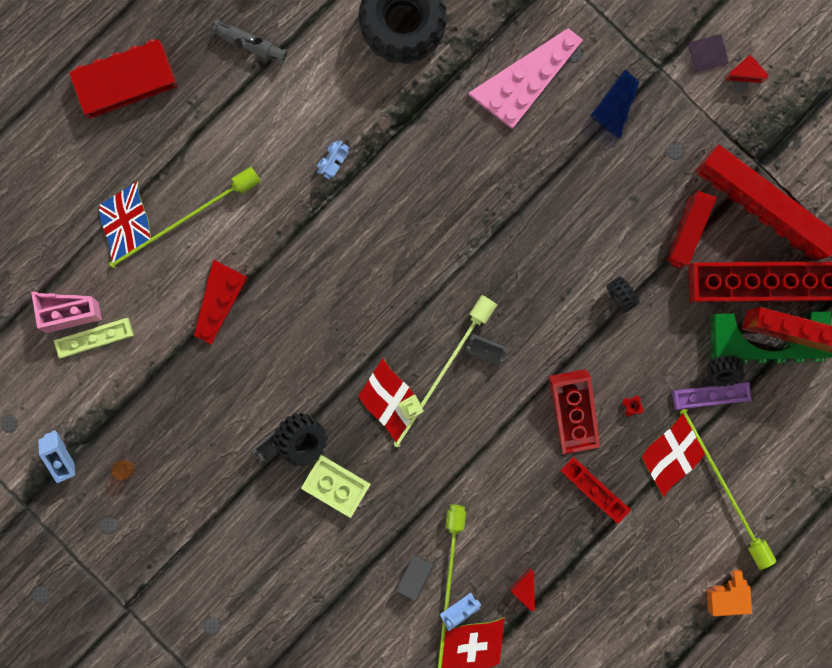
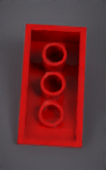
M583 369L548 376L562 453L568 454L599 448L600 440L593 388L588 371Z

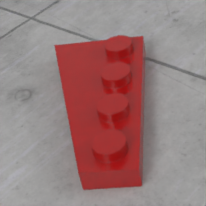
M213 259L194 336L211 345L213 344L248 277Z

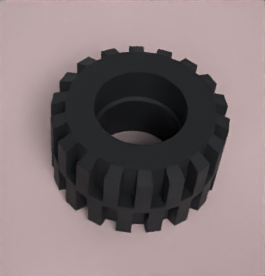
M297 413L292 414V417L287 416L284 422L281 421L279 423L281 426L275 430L277 435H274V440L276 441L274 446L282 457L297 467L298 465L305 467L306 464L311 465L313 464L312 461L319 460L318 457L320 454L323 455V449L327 447L325 441L328 440V436L325 435L327 432L320 423L304 413L299 415ZM306 433L304 441L295 446L297 439Z

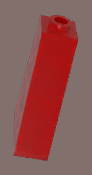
M697 191L688 198L667 261L671 262V266L682 269V267L690 264L717 197Z

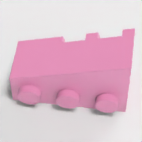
M31 292L37 329L44 333L102 320L99 302L91 296Z

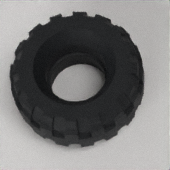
M362 0L359 6V26L364 41L373 53L378 57L385 58L388 62L410 64L412 61H420L426 58L429 53L438 47L446 29L447 13L444 0ZM400 5L410 6L420 14V25L411 33H395L385 24V16L388 11Z

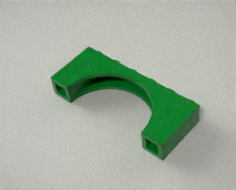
M831 312L805 313V319L831 325ZM735 314L710 315L712 360L715 357L721 358V355H724V357H727V355H731V357L737 356V358L741 359L742 364H749V360H756V363H768V359H775V363H787V359H794V363L806 362V359H813V362H826L825 358H832L831 352L793 342L777 351L759 349L742 336L736 324Z

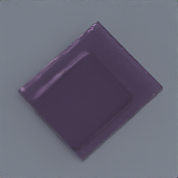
M721 34L688 42L695 72L729 63Z

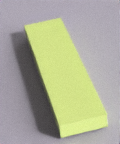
M125 318L56 339L54 344L59 359L133 337L134 334L129 318Z

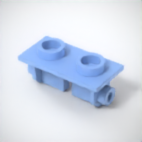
M335 141L330 144L327 150L329 153L318 163L317 167L319 169L316 173H325L323 176L328 180L334 177L340 167L334 162L337 160L343 163L349 153L347 145L343 144L341 146L343 141Z
M469 593L442 612L440 616L448 631H450L477 612L481 604L478 600L474 599L472 593Z

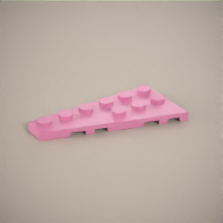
M568 28L470 91L468 95L513 129L582 43L583 39Z

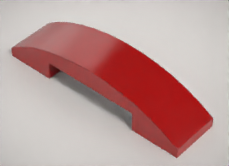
M572 457L560 470L617 524L631 511L626 504L606 488L575 457Z

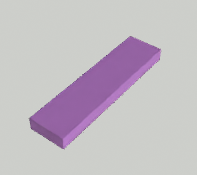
M740 382L738 384L733 383V386L728 384L727 387L715 385L672 391L674 410L752 401L749 382Z

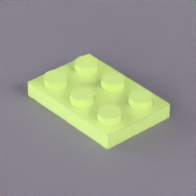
M320 455L319 460H317L301 489L351 518L368 490L370 483L325 456Z

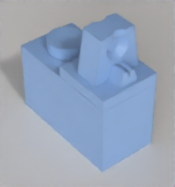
M54 430L51 433L45 434L44 438L39 439V455L56 483L75 476L74 461L58 433Z

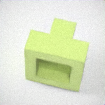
M416 395L398 403L406 420L424 412Z

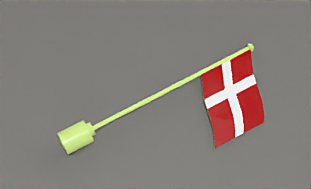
M481 295L469 315L472 316L470 320L473 323L424 400L420 403L422 408L475 325L486 324L497 307V304L487 297ZM383 357L360 392L359 397L365 407L386 427L395 440L394 446L400 447L402 439L417 416L406 420L398 403L415 394L391 370Z

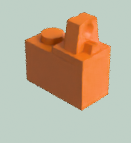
M731 570V580L728 581V584H725L726 588L723 585L712 586L713 589H707L708 612L712 616L752 614L751 589L747 585V580H743L741 570Z

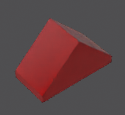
M751 54L725 76V81L763 83L768 79L767 72Z
M528 568L509 589L530 611H535L534 571L532 568Z

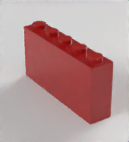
M159 39L149 40L139 47L132 46L128 48V51L122 53H113L106 59H96L92 61V64L77 66L73 71L69 72L83 113L89 119L178 87L165 48Z
M763 307L746 311L742 327L744 330L832 353L831 325Z

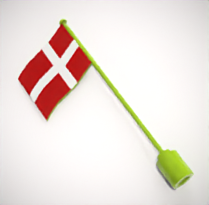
M682 409L680 411L682 415L671 428L650 444L641 456L660 493L664 498L671 487L688 474L706 455L752 539L749 542L748 550L760 570L772 566L777 560L766 540L754 537L687 415V409Z

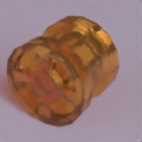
M129 460L118 461L112 467V474L118 480L130 478L135 471L133 463Z

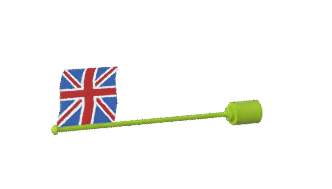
M252 166L248 167L232 178L233 182L230 189L152 238L148 217L140 198L139 181L133 183L99 205L100 219L109 242L112 260L109 266L115 268V265L232 191L235 190L236 193L241 192V194H244L261 183L259 176Z

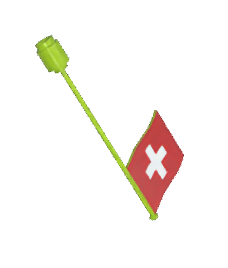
M450 504L446 517L445 528L449 529V532L452 533L444 611L448 609L456 534H460V531L465 530V506ZM505 617L491 622L458 626L450 631L446 630V625L443 622L438 668H490L500 664Z

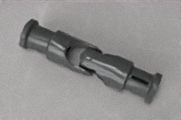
M218 19L212 28L211 34L213 36H220L226 39L228 43L252 52L264 59L274 60L281 66L285 62L288 50L277 48L269 41L235 26L230 27L223 24Z

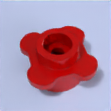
M636 395L631 399H623L622 404L625 406L626 416L631 417L633 414L643 413L644 409L639 396Z

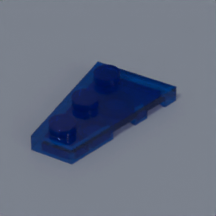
M627 70L622 71L590 114V117L618 139L622 136V130L627 121L628 112L640 82Z

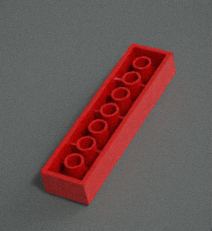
M718 144L710 150L695 169L702 179L712 182L715 189L720 192L724 191L729 195L728 197L731 201L740 203L744 206V210L747 213L756 215L760 218L759 221L763 225L772 227L778 236L788 239L791 246L804 251L807 258L817 261L832 255V228Z
M694 262L688 265L689 303L832 302V262Z

